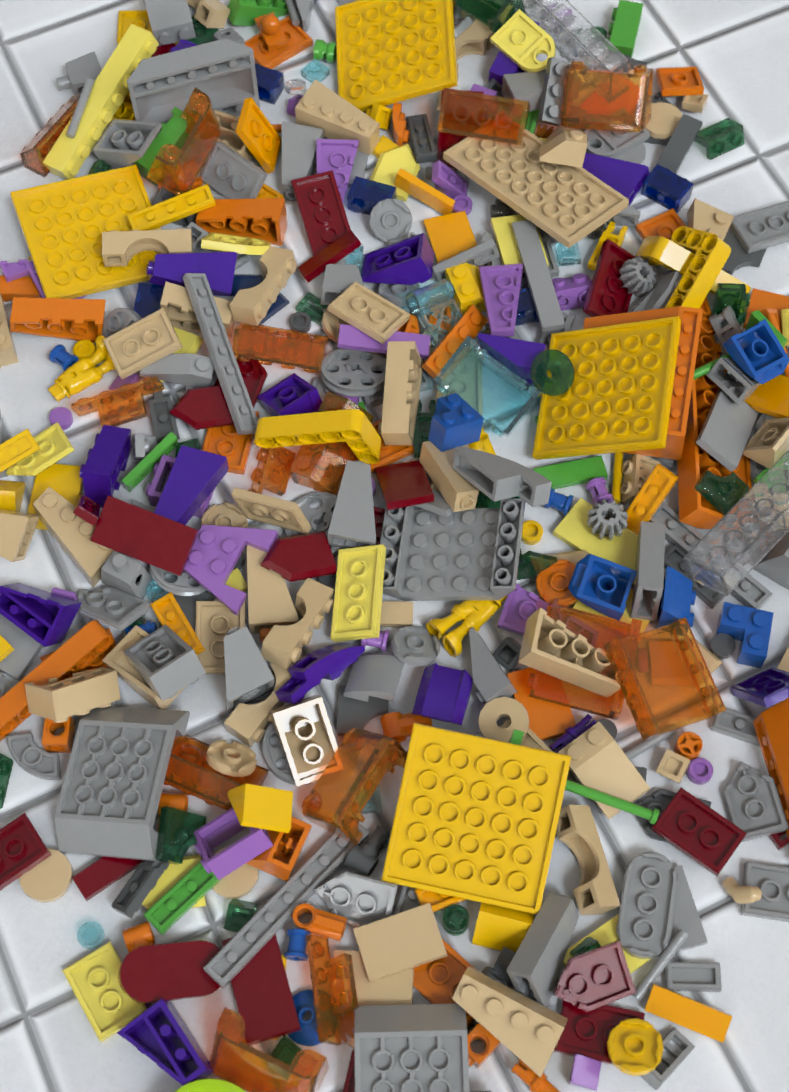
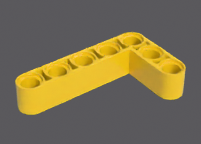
M680 226L672 233L671 241L695 255L665 308L677 306L700 308L730 256L731 248L716 234Z
M646 236L635 257L640 256L643 260L647 259L649 265L664 266L673 272L678 271L683 275L695 254L665 237ZM721 270L709 293L735 307L741 308L751 287Z
M357 409L263 417L257 421L254 438L255 445L261 448L346 442L356 457L366 464H375L379 461L382 441L366 415Z

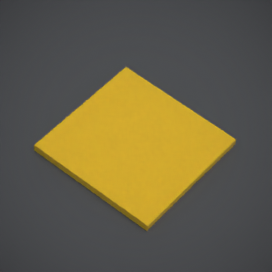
M357 0L335 7L338 95L362 112L366 111L367 108L372 109L373 103L386 106L458 86L452 0Z
M137 165L10 192V197L45 298L72 299L149 280V275L146 274L149 261L154 259L156 254H162L158 251H142L133 256L127 266L105 267L102 257V232L113 230L132 231L126 215L152 206Z
M674 316L552 333L532 457L535 460L665 448L681 328L680 317Z
M414 723L382 881L538 914L545 889L571 756Z

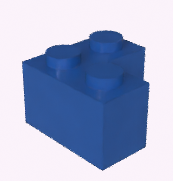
M457 393L437 399L435 415L432 416L428 440L441 452L479 441L484 417Z
M724 602L719 613L716 634L725 633L734 640L740 641L736 663L761 669L767 658L773 612Z

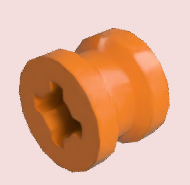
M685 732L679 736L674 751L689 760L698 758L703 743L700 736L696 733Z

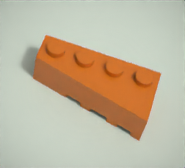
M285 198L214 199L215 206L200 211L197 214L196 225L208 233L214 232L258 238L278 246H282L288 226Z
M13 297L10 332L77 341L86 339L95 343L96 337L103 333L106 299Z

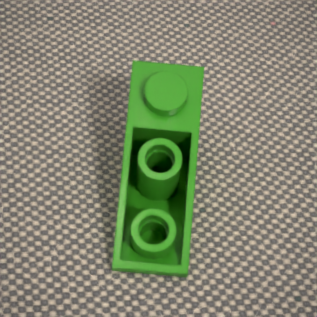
M230 0L227 6L230 9L228 17L232 25L239 26L256 25L254 18L274 13L276 17L289 14L285 0Z

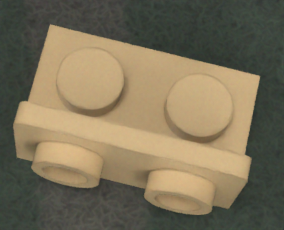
M635 454L624 462L622 466L623 484L621 486L622 503L627 504L634 500L656 465L660 464L659 461Z

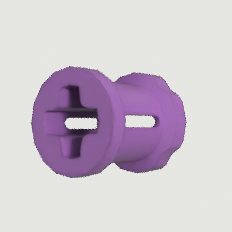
M603 477L594 478L585 486L586 490L592 495L593 504L595 502L601 504L603 499L611 504L614 500L613 496L608 493L605 486L606 480Z
M390 630L380 631L379 638L362 639L361 646H364V648L366 646L381 648L385 652Z

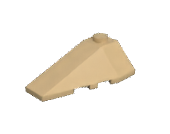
M558 125L539 148V161L582 168L588 144L587 134L580 128Z

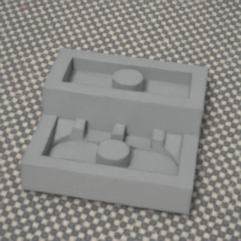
M389 655L359 656L358 660L353 664L344 691V697L368 702L369 697L373 696L393 701L404 662L400 661L396 656Z

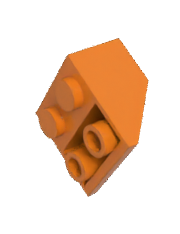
M292 817L289 833L267 830L273 846L246 864L287 882L306 843L312 825Z

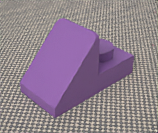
M439 160L433 163L432 181L435 183V189L451 199L457 195L467 196L468 181Z

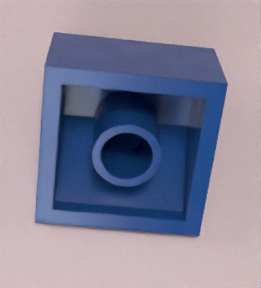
M667 567L664 574L663 592L657 613L656 631L685 635L688 627L693 626L694 613L690 612V607L695 604L696 591L692 590L693 581L672 567Z

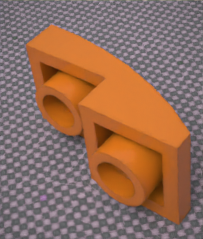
M394 103L392 128L394 142L398 146L408 143L410 130H406L405 113H402V104Z

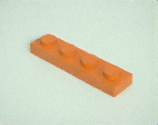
M474 305L468 307L421 367L436 382L441 380L487 323L488 319Z

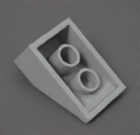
M113 119L94 147L93 152L105 168L118 169L127 167L143 157L160 131L162 124L158 122Z
M166 624L123 651L149 687L162 701L174 697L179 690L197 682L206 673L194 650Z

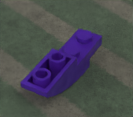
M350 643L334 644L306 655L288 669L292 677L275 692L278 700L296 704L304 698L307 692L320 684L321 679L332 681L337 679L350 664L358 660V657L365 651L364 646Z

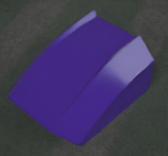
M295 373L257 397L272 416L320 412L323 404L317 388Z
M437 663L426 667L421 678L412 714L462 726L471 695L473 678L465 669L457 670L437 665Z

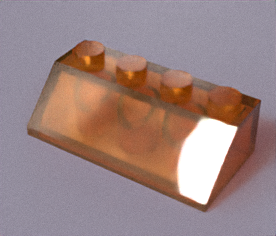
M444 88L437 132L521 145L527 126L530 103L529 101Z
M81 93L71 97L63 104L54 117L49 119L45 127L23 148L20 155L25 168L44 178L49 174L50 171L43 164V161L73 116Z
M240 323L234 330L232 350L234 355L237 356V360L240 361L255 359L259 360V363L263 365L278 363L281 364L282 368L295 369V367L304 368L303 371L317 373V370L321 371L329 337L260 324L253 326Z
M328 391L318 412L357 409L362 411L370 422L373 420V416L349 398ZM346 442L301 445L289 472L294 483L320 492L338 495L347 460L354 461L356 455Z
M186 734L185 737L175 736L163 785L177 788L182 793L200 798L209 805H216L228 811L232 808L227 795L229 790L245 783L262 786L268 775L269 770L256 765L255 770L250 775L244 777L224 775L209 766L205 759L209 744Z

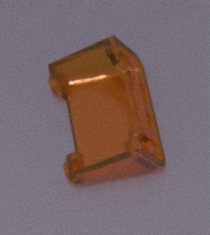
M572 62L567 66L561 125L569 128L624 132L644 130L651 119L653 69L647 68L645 65H636L629 72L588 70V66L584 65V62Z
M196 87L190 95L189 101L181 115V118L187 122L185 131L189 133L182 149L172 144L162 146L147 175L148 179L176 195L190 191L221 134V129L209 96Z
M353 728L346 732L342 743L312 791L303 800V815L310 822L357 846L363 836L358 831L359 821L363 823L365 817L361 814L362 810L386 771L393 774L396 770L394 768L395 765L405 767L407 752L398 741L386 735L359 728Z
M226 1007L224 1008L217 1023L210 1057V1065L216 1076L236 1084L247 1092L319 1091L329 1069L325 1056L313 1050H302L297 1053L290 1066L247 1045L243 1037L246 1027L242 1016Z

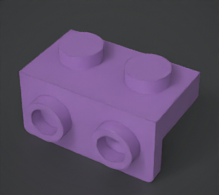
M578 273L569 278L552 279L561 311L584 307L592 281L587 274Z

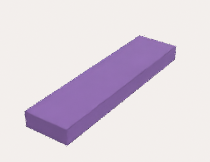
M340 324L337 348L387 354L388 341H415L420 358L427 359L429 356L430 335L396 331L382 344L352 325Z

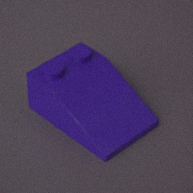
M421 233L364 254L361 273L362 281L413 285L428 281L432 278L435 253L425 234Z
M478 333L479 346L484 358L528 388L543 387L548 358L546 344Z

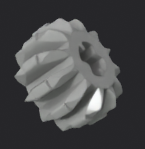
M640 256L627 260L619 270L621 274L619 280L623 281V287L627 288L628 294L633 293L635 296L646 294L657 282L654 278L657 273L652 270L653 265H649L648 260H643Z
M605 499L602 500L601 504L595 502L593 508L588 511L587 517L589 519L587 520V525L592 528V535L600 534V540L607 536L611 541L614 535L620 537L623 530L627 528L628 523L626 520L628 514L623 512V505L615 506V500L611 504L607 503Z

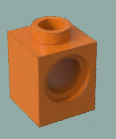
M70 716L69 720L55 723L53 720L45 718L42 746L46 752L71 753L75 723ZM64 728L62 734L53 735L57 729Z
M480 1023L467 1035L469 1067L474 1065L479 1069L501 1044ZM475 1040H480L484 1043L486 1049L484 1052L477 1054L471 1050L470 1044Z

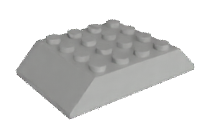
M226 38L143 59L127 80L135 121L167 124L174 115L171 112L174 107H177L193 119L201 106L238 117L241 114L245 98L250 97L260 108L253 49Z

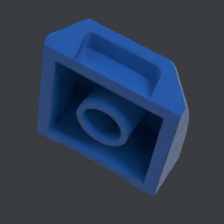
M766 319L757 323L752 328L730 337L722 344L735 363L760 384H764L783 374L789 363L788 355Z
M588 554L577 562L568 589L580 602L619 621L624 613L625 603L637 571Z

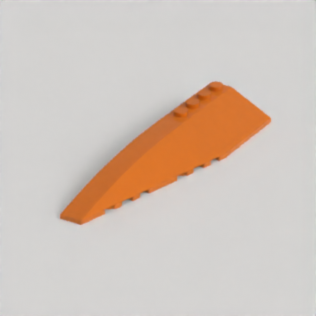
M707 296L699 308L703 309L695 369L719 358V354L722 353L720 344L715 341V331L709 321V316L712 313ZM705 374L693 380L682 458L677 460L679 521L699 529L753 532L755 530L754 515L746 510L753 499L750 458L742 454L737 468L731 472L695 443L720 388Z

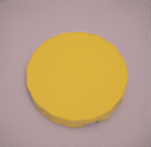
M638 1018L625 1019L610 1031L607 1041L608 1055L613 1065L621 1072L632 1076L645 1075L653 1071L661 1062L663 1055L662 1037L648 1021Z

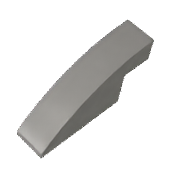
M455 447L452 469L494 502L519 496L532 507L548 504L552 482L541 474L517 462L494 454L465 447Z

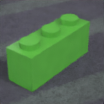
M619 0L618 8L613 9L611 20H614V23L610 22L608 35H611V37L606 38L604 50L623 56L627 54L632 58L642 15V3Z

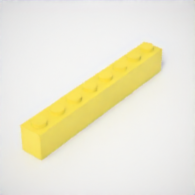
M133 24L130 25L94 82L74 139L66 136L72 120L71 117L43 161V164L52 174L65 180L72 179L78 174L80 167L90 155L94 145L100 139L108 123L111 122L115 112L128 94V78L143 59L150 58L155 53L159 43L150 31Z

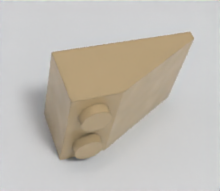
M136 625L102 661L110 669L117 670V675L143 699L157 709L165 710L186 687L179 690L174 697L164 701L153 692L123 652L150 635Z
M316 694L302 699L296 704L290 703L270 710L277 736L296 787L345 770L321 696Z
M597 722L558 751V753L571 756L569 770L581 785L631 803L650 790V787L600 722ZM593 800L608 820L622 811Z

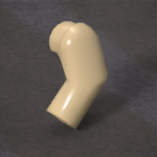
M733 877L726 878L722 883V886L736 903H754L762 897V891L759 887L751 885L739 886Z

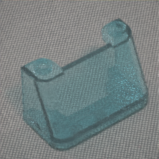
M467 336L434 378V381L438 384L436 389L445 396L457 393L484 417V420L492 426L491 431L499 437L503 435L508 437L539 402L542 390L534 384L528 386L525 379L519 378L487 354L485 349L482 350L476 345L477 342Z

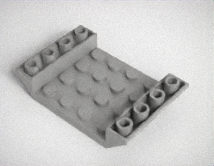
M521 498L501 500L500 508H477L458 511L447 518L427 510H414L412 506L392 510L385 508L380 544L386 547L383 594L404 601L499 600L515 591L526 502Z
M109 706L106 708H94L80 719L54 815L59 852L148 861L156 860L161 835L153 829L174 738L175 736L185 737L190 715L189 711Z
M459 1004L355 1006V1092H470L466 1011Z

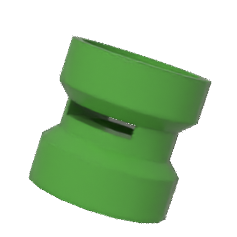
M317 39L314 45L313 59L319 61L325 59L327 62L335 63L337 58L336 42L325 43L324 40Z

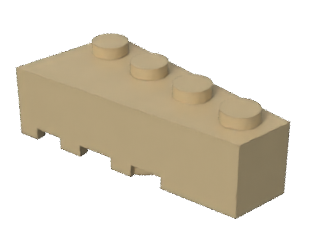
M541 607L527 618L518 663L607 698L622 688L626 669L625 664L600 647L596 649L590 645L581 634L575 635L565 628L566 624L560 620L555 621L547 616L548 612Z

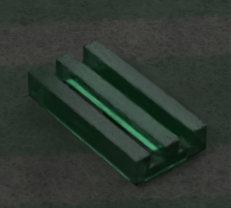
M308 292L295 306L297 312L307 313L311 321L322 327V315L324 313L322 309L326 310L328 305H321V299ZM309 300L310 302L314 303L315 305H317V306H319V307H315V306H313L312 304L308 303L307 301Z

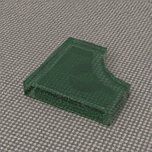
M709 470L701 475L694 487L728 520L735 516L749 490V486L735 473L732 472L726 477L714 475Z
M168 806L161 807L156 860L175 865L182 864L186 851L190 846L197 843L194 831L206 824L207 817Z

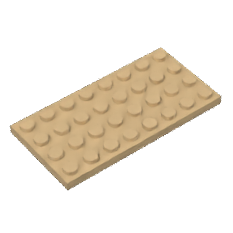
M502 114L443 152V159L568 249L629 205L628 198L584 168L540 162L539 148L544 141L505 114Z

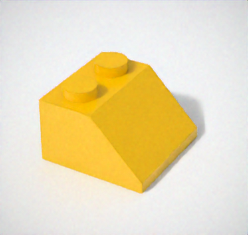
M463 263L446 268L445 286L448 293L451 294L452 302L459 317L471 305H474L480 312L486 311L479 267Z

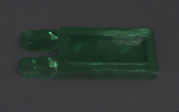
M419 400L414 432V458H420L422 442L429 441L432 416L435 415V400H430L429 402L430 413H421L422 403Z

